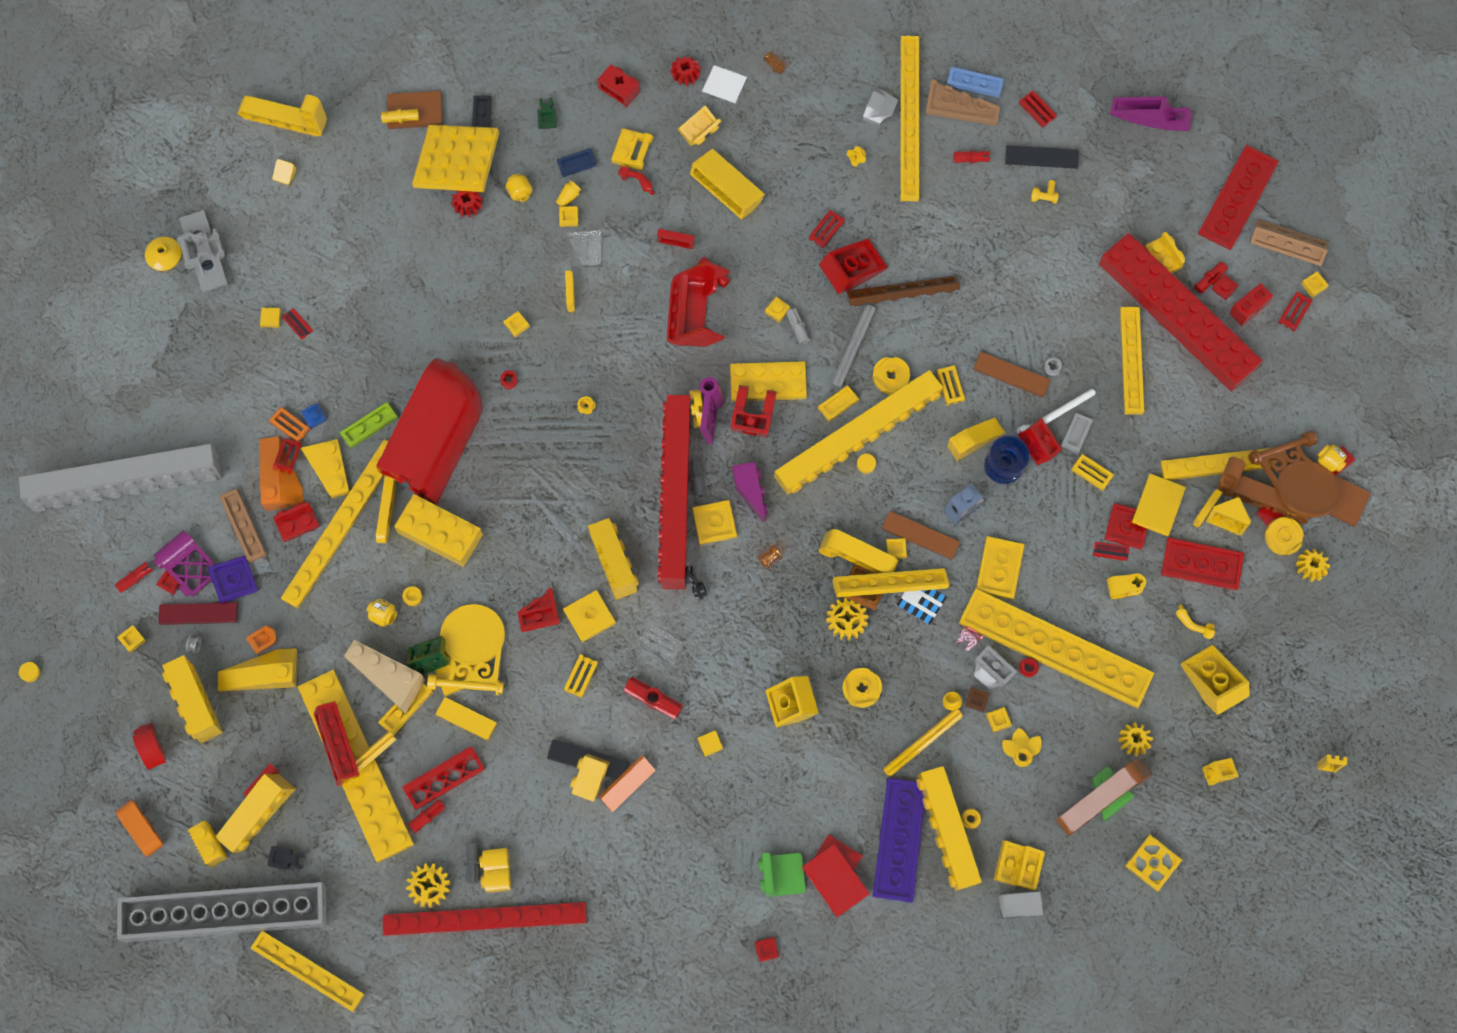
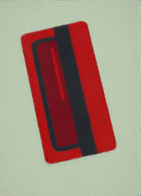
M294 308L282 316L302 340L313 332L312 328Z
M1100 542L1094 543V557L1128 561L1129 547Z

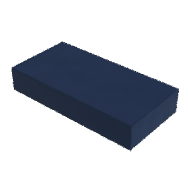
M591 148L556 159L562 177L597 166Z

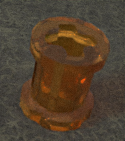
M771 545L768 551L763 555H758L757 558L762 566L768 570L771 564L778 559L781 560L783 556L774 545Z

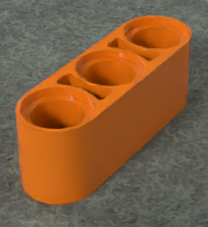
M132 799L115 811L117 817L146 857H149L164 846L159 835Z

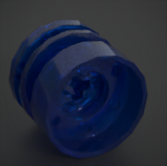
M1014 436L998 438L992 444L984 460V469L988 477L998 484H1010L1018 480L1029 462L1030 452L1027 445L1021 439Z

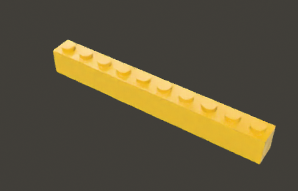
M928 370L775 470V479L787 495L791 492H798L806 482H813L817 479V475L830 471L838 461L840 463L845 461L849 454L854 451H860L867 442L877 440L880 437L879 434L884 431L889 432L899 421H906L914 411L919 412L925 408V404L938 400L941 397L942 385L932 372Z

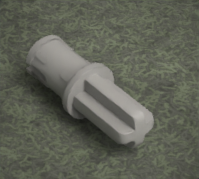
M795 308L789 309L786 315L792 326L791 331H794L799 345H804L810 341L804 328L805 323L801 321Z

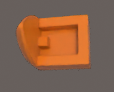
M264 626L247 636L246 640L258 655L275 644L277 635L274 628Z

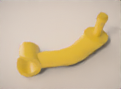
M1180 604L1178 606L1179 609L1176 611V616L1188 629L1202 633L1207 639L1214 637L1215 626L1208 623L1205 627L1195 624L1190 619L1187 610L1183 609V605Z

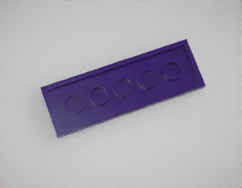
M887 778L873 898L913 903L924 814V795L922 790L918 789L917 782Z

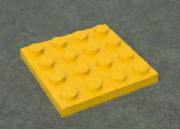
M429 125L413 179V187L484 192L499 137L498 128Z

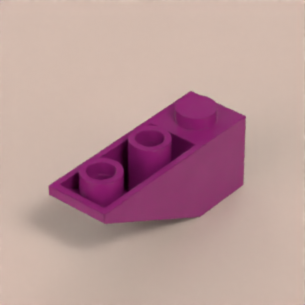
M755 462L732 466L736 491L760 520L765 522L768 508L767 504H763L762 501L765 493L763 485H759L758 479H761L760 468H756Z

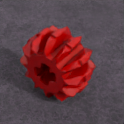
M684 55L683 59L677 57L676 62H672L670 73L673 76L674 82L678 81L679 86L682 83L688 86L689 82L694 84L695 79L699 80L701 67L697 60L693 61L692 56L686 58Z
M456 191L457 194H453V201L451 202L454 212L456 214L460 213L462 218L465 214L469 218L472 213L477 215V210L482 209L481 203L483 202L480 193Z

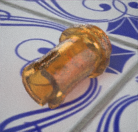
M768 52L763 60L773 68L774 73L781 74L786 69L785 62L780 61L773 52Z

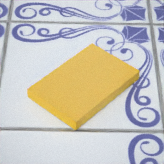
M1149 474L1132 523L1169 536L1186 487Z
M987 536L976 589L992 596L1014 600L1025 544Z

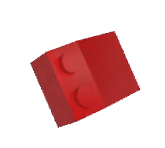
M869 238L828 252L819 264L838 294L859 286L888 268Z

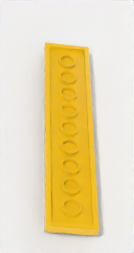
M975 589L959 622L960 625L1136 709L1139 708L1154 675V672L978 589Z
M334 670L297 686L319 736L320 732L313 714L316 706L336 701L354 759L356 760L370 748ZM374 759L359 772V777L346 780L342 787L375 860L379 863L414 846V843Z

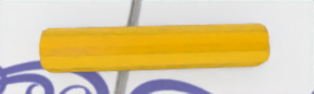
M387 732L355 760L359 772L395 742L396 738L391 732Z

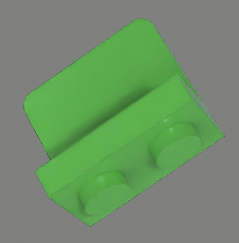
M762 853V859H758L759 872L763 871L764 879L760 880L761 892H765L766 897L803 894L805 892L804 870L802 869L803 861L800 853L770 856V853Z

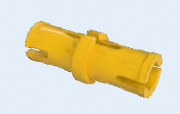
M418 109L381 111L382 123L418 121Z

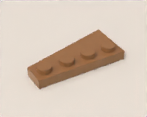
M932 79L925 114L997 126L1000 106L980 98L975 99L970 97L968 93L953 90V87L943 86L938 81Z

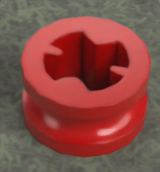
M507 370L500 376L501 384L504 388L513 389L516 387L518 379L515 372ZM510 376V378L513 377L512 382L508 383V381L505 382L506 377Z

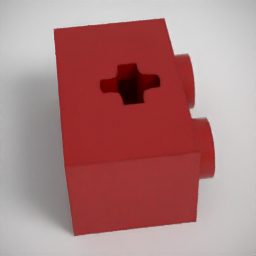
M611 64L597 79L600 90L626 107L629 106L640 92L639 82L636 78L629 77L621 68L614 67Z
M1260 283L1235 303L1229 314L1243 326L1269 305L1273 295Z

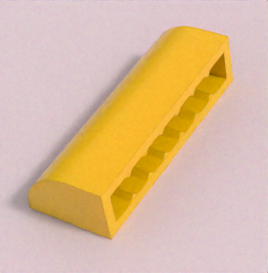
M714 149L708 151L692 164L690 175L741 220L751 214L765 196L760 189Z

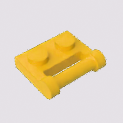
M622 128L611 159L612 163L642 170L644 166L643 160L649 144L652 143L653 136L648 133L642 134ZM641 141L642 145L637 159L632 160L637 143Z

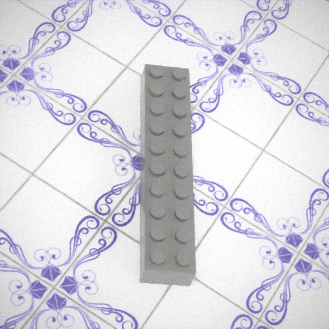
M211 444L22 476L19 477L20 498L32 511L40 512L50 507L62 508L68 504L80 505L85 501L98 502L108 497L120 498L125 494L138 495L142 491L155 492L165 487L177 488L182 484L195 485L200 481L212 482L217 480V478H222L220 456Z
M322 882L118 898L117 940L122 942L327 926L326 885Z

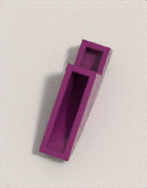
M1166 96L1114 97L1110 112L1112 116L1131 123L1174 131H1190L1193 119L1190 108H1172Z

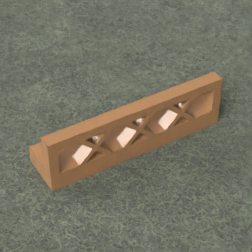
M1257 219L1255 230L1250 240L1252 244L1319 266L1324 261L1329 244L1328 241Z

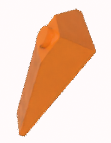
M279 436L260 439L261 504L266 511L294 508L296 504L304 502L303 488L294 468L291 475L287 474L288 471L285 470L284 473L280 472L278 468L273 470V465L282 443ZM285 449L279 461L280 464H283L286 455ZM288 459L287 466H290L291 462Z

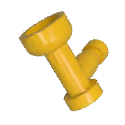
M1048 181L1047 193L1040 192L1039 188L1033 187L1031 202H1037L1041 199L1053 201L1054 204H1057L1058 193H1054L1055 181Z

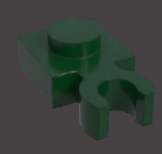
M552 97L549 98L550 102L548 104H544L542 98L539 100L541 108L537 110L539 129L557 128L556 109H552Z

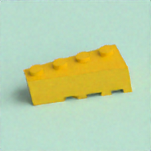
M610 518L588 525L590 536L615 600L636 593V586L639 583L636 575L631 572L630 568H632L629 557L624 555V544L622 540L617 538L616 534L619 532L615 522L611 523Z
M264 774L215 838L232 853L243 852L249 846L250 840L260 832L265 823L296 788L279 774Z

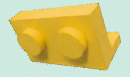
M703 106L677 130L690 146L694 144L700 145L706 140V134L709 132L712 134L719 128L718 124L721 120H716L708 108Z

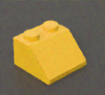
M808 676L791 677L765 690L775 727L804 721L819 714Z

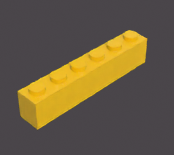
M944 766L920 773L916 780L917 786L923 792V805L926 810H929L931 816L929 823L931 828L935 829L937 835L935 841L937 847L942 850V863L945 868H948L950 886L954 887L955 891L982 883Z

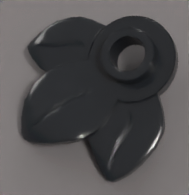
M688 566L685 568V572L693 584V594L695 598L699 597L702 600L704 599L703 597L707 596L703 581H698L693 566L690 567L691 572Z

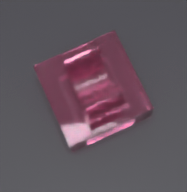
M965 627L959 633L961 638L958 639L957 644H961L963 640L967 641L968 646L965 650L968 651L979 644L983 637L972 629Z

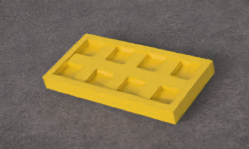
M805 361L730 364L731 402L736 401L739 385L749 386L747 401H765L767 390L777 391L776 400L807 399Z

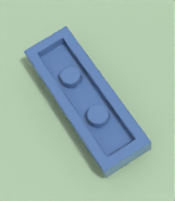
M951 67L947 85L999 98L1004 79Z

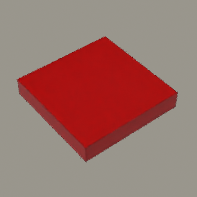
M1113 503L1104 540L1142 550L1147 528L1132 523L1136 512L1135 508Z

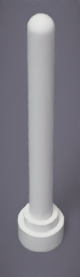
M1094 389L1086 391L1042 419L1046 424L1093 397L1096 391ZM1027 424L1020 426L1019 428H1017V433H1020L1021 431L1027 429L1031 425Z

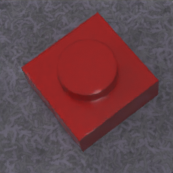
M1224 274L1211 290L1226 301L1239 285Z

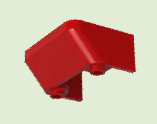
M705 261L673 277L670 288L667 341L669 343L682 346L707 347L724 340L725 336L705 328L707 296L717 290V279L729 274V270Z

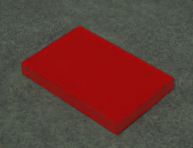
M833 844L802 866V869L836 917L870 895L836 844Z

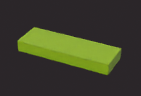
M386 402L341 431L340 434L352 449L397 420L398 416L390 404Z

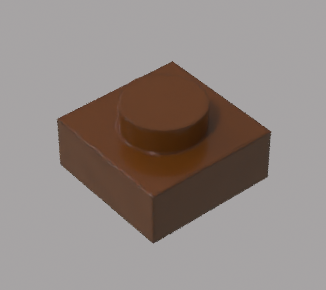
M971 687L965 707L984 713L990 693Z

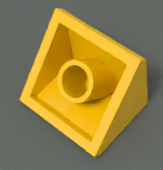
M1237 497L1214 506L1205 522L1242 536L1250 525L1251 520L1240 498Z

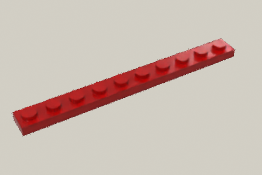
M586 903L383 915V936L586 924Z

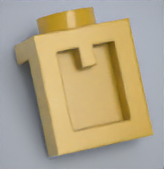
M1232 758L1214 761L1202 768L1209 786L1239 777Z

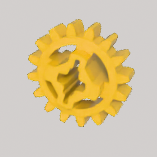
M844 598L843 603L838 599L836 601L837 606L831 604L830 608L832 611H827L829 618L826 619V623H831L828 626V630L834 629L833 636L840 634V640L847 636L848 641H850L852 635L857 639L858 632L863 634L864 629L862 627H867L868 625L865 622L868 620V615H864L866 608L861 609V604H855L852 600L848 602L847 598ZM843 609L840 614H836L838 610ZM845 616H848L850 622H846ZM858 623H859V625H858L855 629L852 630V627L854 626V624H858Z
M424 863L423 869L417 866L418 872L411 871L410 873L413 878L407 879L411 886H407L406 890L412 891L408 895L409 898L415 897L413 902L415 904L421 902L422 908L426 904L433 908V903L439 906L441 898L443 900L447 899L444 893H450L446 886L450 885L451 882L445 880L448 874H442L444 870L442 867L436 870L435 864H432L431 868H429L428 864ZM427 873L425 877L419 879L421 875ZM436 874L440 877L442 885L436 882ZM430 881L435 887H429L427 890L422 884H429ZM415 887L421 889V897L418 896ZM436 892L438 893L435 897L430 898L431 895L435 894Z

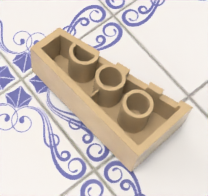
M356 640L352 642L344 655L361 674L406 714L425 682L424 677L420 673Z

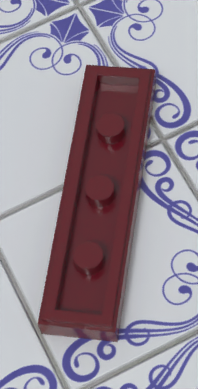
M237 602L159 605V625L237 623L238 621Z

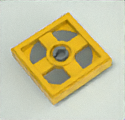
M1149 835L1125 867L1158 892L1181 863L1182 859L1152 835Z

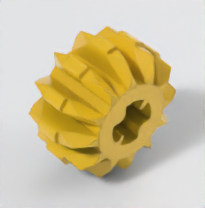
M1307 549L1298 556L1299 561L1296 562L1295 566L1299 567L1297 573L1304 574L1302 579L1309 577L1310 582H1313L1314 579L1320 581L1322 576L1328 574L1327 569L1330 568V564L1326 562L1329 560V557L1323 558V551L1317 554L1316 549H1312L1311 552Z
M1136 722L1132 724V727L1127 724L1125 725V730L1119 732L1122 737H1119L1118 742L1124 743L1120 748H1127V755L1132 751L1135 757L1139 755V752L1144 755L1146 749L1151 748L1148 742H1151L1153 738L1147 736L1150 733L1149 729L1143 730L1144 724H1141L1139 728ZM1134 736L1138 737L1137 743L1133 742Z

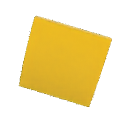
M1002 841L993 880L1036 891L1045 852L1029 846Z

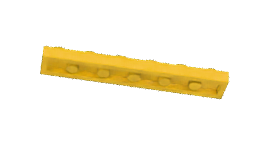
M1120 307L1124 414L1143 415L1144 394L1139 307Z
M1270 448L1256 449V450H1257L1258 452H1262V451L1268 450V449H1270ZM1253 450L1160 462L1162 477L1166 480L1223 474L1230 457H1236L1245 462L1246 465L1243 472L1261 470L1263 468L1260 464L1253 465L1250 463L1248 455ZM1273 460L1268 461L1269 467Z
M945 568L834 577L832 581L836 597L946 589L950 584Z
M261 931L251 946L252 950L352 1012L356 1010L365 995L264 931Z

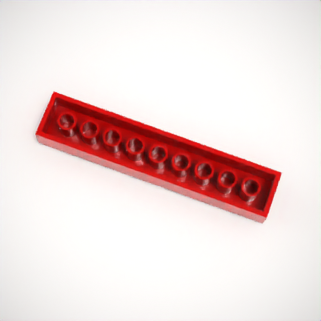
M1127 233L1102 255L1099 265L1231 392L1259 368L1263 360L1130 233Z
M667 395V401H663L664 419L662 420V473L660 483L661 491L664 492H660V503L663 510L659 511L660 527H663V529L659 528V546L662 547H658V559L661 566H658L657 577L658 583H662V589H685L691 415L690 395Z

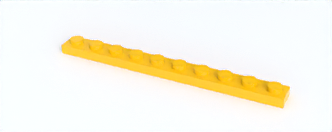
M901 36L900 201L919 202V36Z
M385 439L281 597L284 602L299 609L385 475L379 473L376 465L388 443Z

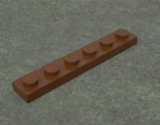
M953 275L847 291V299L850 306H861L865 303L877 304L886 300L897 301L900 298L906 297L916 298L919 295H935L940 292L951 293L955 290H960V282L957 276Z

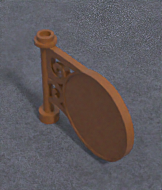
M1307 431L1302 434V438L1262 452L1257 450L1251 451L1248 455L1250 463L1261 465L1276 488L1281 501L1290 510L1299 515L1314 518L1325 516L1336 508L1341 498V487L1337 478L1324 466L1308 459L1301 449L1302 445L1311 447L1317 444V436L1314 431ZM1294 448L1295 451H1291L1289 456H1287L1286 451ZM1273 460L1269 467L1268 461ZM1272 470L1276 473L1281 472L1278 479L1276 478Z

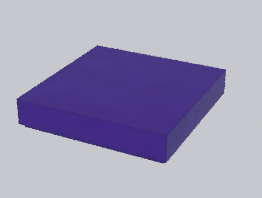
M245 556L207 567L220 604L258 592Z

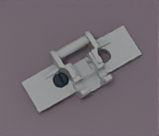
M199 211L179 218L184 235L177 238V243L181 246L185 268H195L202 292L228 285L221 264V259L225 257V252L219 240L218 230L213 229V234L211 233L205 211ZM196 245L197 257L192 259L189 247Z

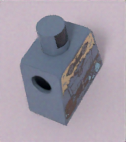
M970 484L949 500L944 512L957 525L983 506L984 498Z

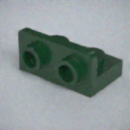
M441 635L409 647L406 665L421 675L449 665L450 660L444 655L446 644L444 637Z

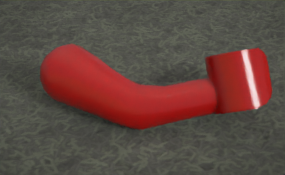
M621 166L617 174L621 175L622 180H627L628 176L636 178L644 192L649 191L651 195L655 194L652 190L651 182L643 173L632 171L626 166Z

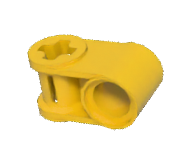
M1135 573L1108 578L1107 584L1110 598L1120 599L1141 594L1146 585L1145 577Z

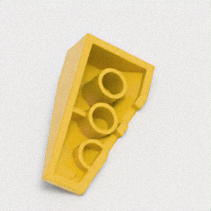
M276 649L218 671V692L297 687V649Z

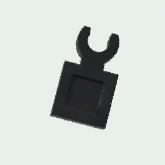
M271 846L267 866L289 870V865H292L296 869H303V866L298 865L296 861L298 858H305L306 856L302 853L292 855V849Z

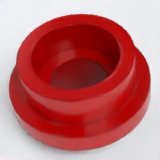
M1025 658L1019 664V672L1024 677L1031 678L1038 672V663L1032 658ZM1026 665L1031 666L1032 670H1031V671H1027V670L1025 669V666H1026Z

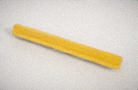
M953 710L886 765L883 769L886 775L891 777L960 720L963 716L960 710Z

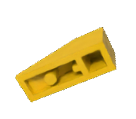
M994 417L949 438L947 447L955 459L959 461L1004 435L1005 431Z

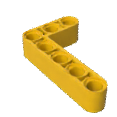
M305 95L301 108L244 96L238 110V115L244 119L318 137L322 136L327 122L320 99L312 95Z

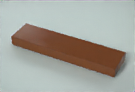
M980 352L973 369L1042 398L1050 383V379L983 352Z
M889 511L882 526V530L900 538H905L911 543L950 560L953 559L960 544V541Z

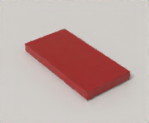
M1168 537L1166 539L1161 575L1237 591L1239 589L1244 553Z

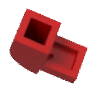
M153 723L142 725L134 730L133 741L147 770L165 763V753L157 739Z

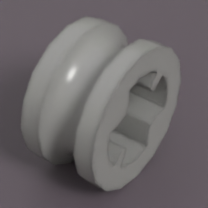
M1049 358L1044 366L1045 372L1051 376L1058 375L1061 371L1062 363L1057 358ZM1055 363L1057 370L1055 368L1054 371L1050 370L1049 364Z
M190 635L186 642V651L190 652L192 650L193 653L197 654L201 647V637L197 636L195 638L194 635Z

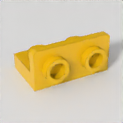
M1167 232L1162 233L1160 238L1145 245V248L1171 273L1182 269L1185 263V256L1177 249L1173 237L1169 236Z

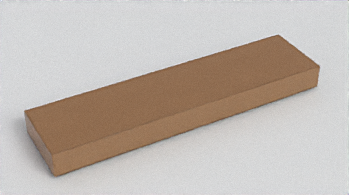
M236 488L220 495L219 497L248 562L252 563L267 556L238 489Z

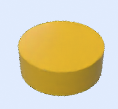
M870 454L861 455L857 460L858 470L864 474L874 471L876 467L875 458Z
M410 586L403 591L402 598L408 606L414 607L421 603L423 595L419 588Z
M26 662L19 668V676L25 682H34L40 676V668L33 662Z

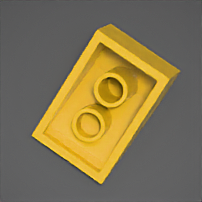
M1214 645L1209 646L1181 663V667L1205 703L1217 715L1250 696L1249 681Z

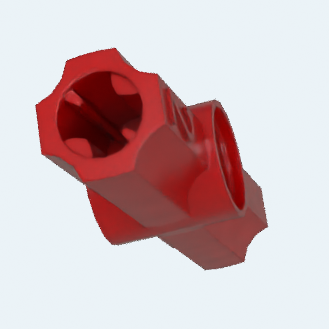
M634 677L628 680L623 690L626 694L646 704L647 707L655 709L673 720L678 717L683 707V704L661 693L657 688H652ZM655 694L659 698L656 702H650L648 697Z

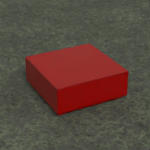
M165 570L156 586L174 596L180 584Z
M774 937L754 942L759 963L779 958Z

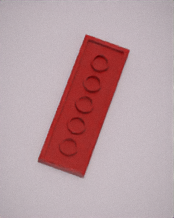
M1246 145L1201 226L1198 235L1231 251L1279 161Z

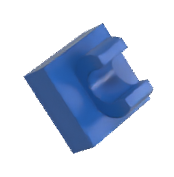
M318 403L301 411L310 429L327 421Z

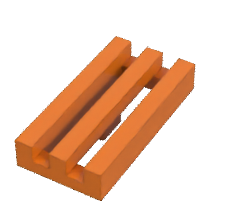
M282 407L269 420L272 425L297 442H301V439L306 436L305 434L311 430ZM280 414H284L290 420H292L301 428H303V430L300 431L299 429H297L295 426H293L291 423H289L287 420L281 417ZM278 419L279 421H281L283 424H285V425H286L287 427H289L291 430H293L294 432H296V433L298 434V436H295L293 433H291L289 430H287L286 428H284L282 425H280V424H279L278 422H276L275 420Z

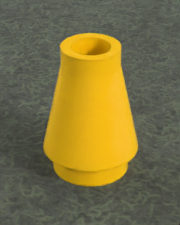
M569 181L565 183L555 202L560 207H565L580 195L581 189L575 183Z

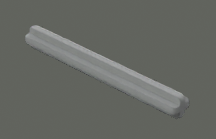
M867 304L863 310L832 384L834 386L842 387L874 314L875 307Z

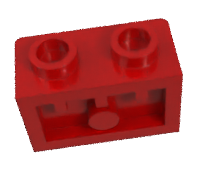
M1042 418L1018 433L1019 438L1037 465L1051 460L1062 450Z
M309 502L298 503L294 508L282 510L276 516H273L284 543L320 527Z

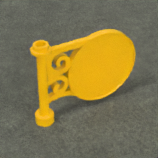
M477 604L464 605L455 609L446 617L440 631V636L442 635L446 640L445 653L451 661L450 675L448 679H438L437 674H429L427 689L436 690L437 686L496 691V695L503 694L504 682L498 680L501 651L505 641V630L500 617L490 608ZM495 658L493 675L488 679H483L482 677H480L478 672L480 669L483 668L487 671H482L481 675L483 677H488L490 675L491 669L490 666L486 663L490 662ZM461 669L468 670L469 674L465 680H454L455 675H457V677L459 678L465 677V671H462V673H460Z

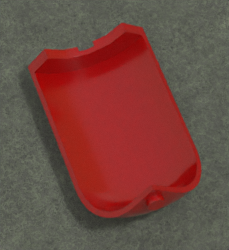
M440 358L432 360L423 372L376 465L379 473L401 484L405 481L410 485L409 489L436 506L482 411L481 396L474 382L457 368L456 364Z

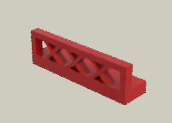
M336 701L316 706L313 714L337 787L342 786L346 780L359 777L360 775Z
M472 746L404 785L402 789L417 811L483 772L485 768ZM475 759L479 768L472 772L465 770L466 764ZM452 771L461 772L459 780L455 782L448 781L449 773ZM435 781L444 782L442 790L439 792L430 791L432 783ZM418 791L425 792V799L417 804L412 795Z

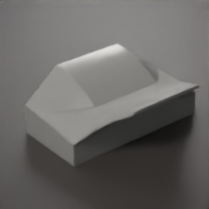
M875 87L867 104L863 121L880 126L884 119L892 116L899 99L895 98L892 93Z
M989 645L975 658L976 668L974 676L989 690L997 686L1004 687L1017 674V671Z

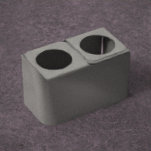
M1042 892L998 896L1002 920L1040 917L1043 915Z

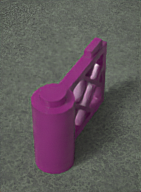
M706 377L699 385L704 396L700 431L707 444H713L717 411L725 404V397L717 380L712 377Z
M184 530L153 555L155 565L159 569H166L181 585L179 590L186 597L190 595L193 598L212 581L210 576H202L203 566H213L216 564ZM196 550L201 555L200 562H189V555ZM178 565H186L185 575H177L173 569ZM189 565L200 566L199 576L188 575ZM188 579H199V586L192 591L187 586Z

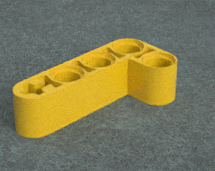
M836 529L825 533L818 550L824 556L831 558L839 556L876 574L894 572L898 563L897 558Z

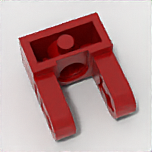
M739 385L730 426L731 431L768 438L777 391L767 390L763 412L759 416L745 413L749 386Z

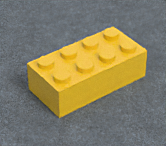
M413 494L394 526L398 534L462 567L466 565L483 536L481 528Z
M183 655L162 665L164 669L162 676L165 682L169 683L172 688L169 692L173 700H176L179 704L177 711L180 717L184 718L187 723L184 727L188 735H191L194 740L197 739L200 743H203L222 734L223 731L194 664Z

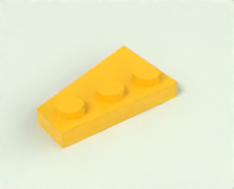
M338 439L301 448L331 498L349 494L350 490Z

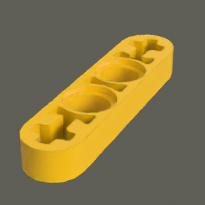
M388 476L384 478L376 531V543L387 544L397 485V481Z

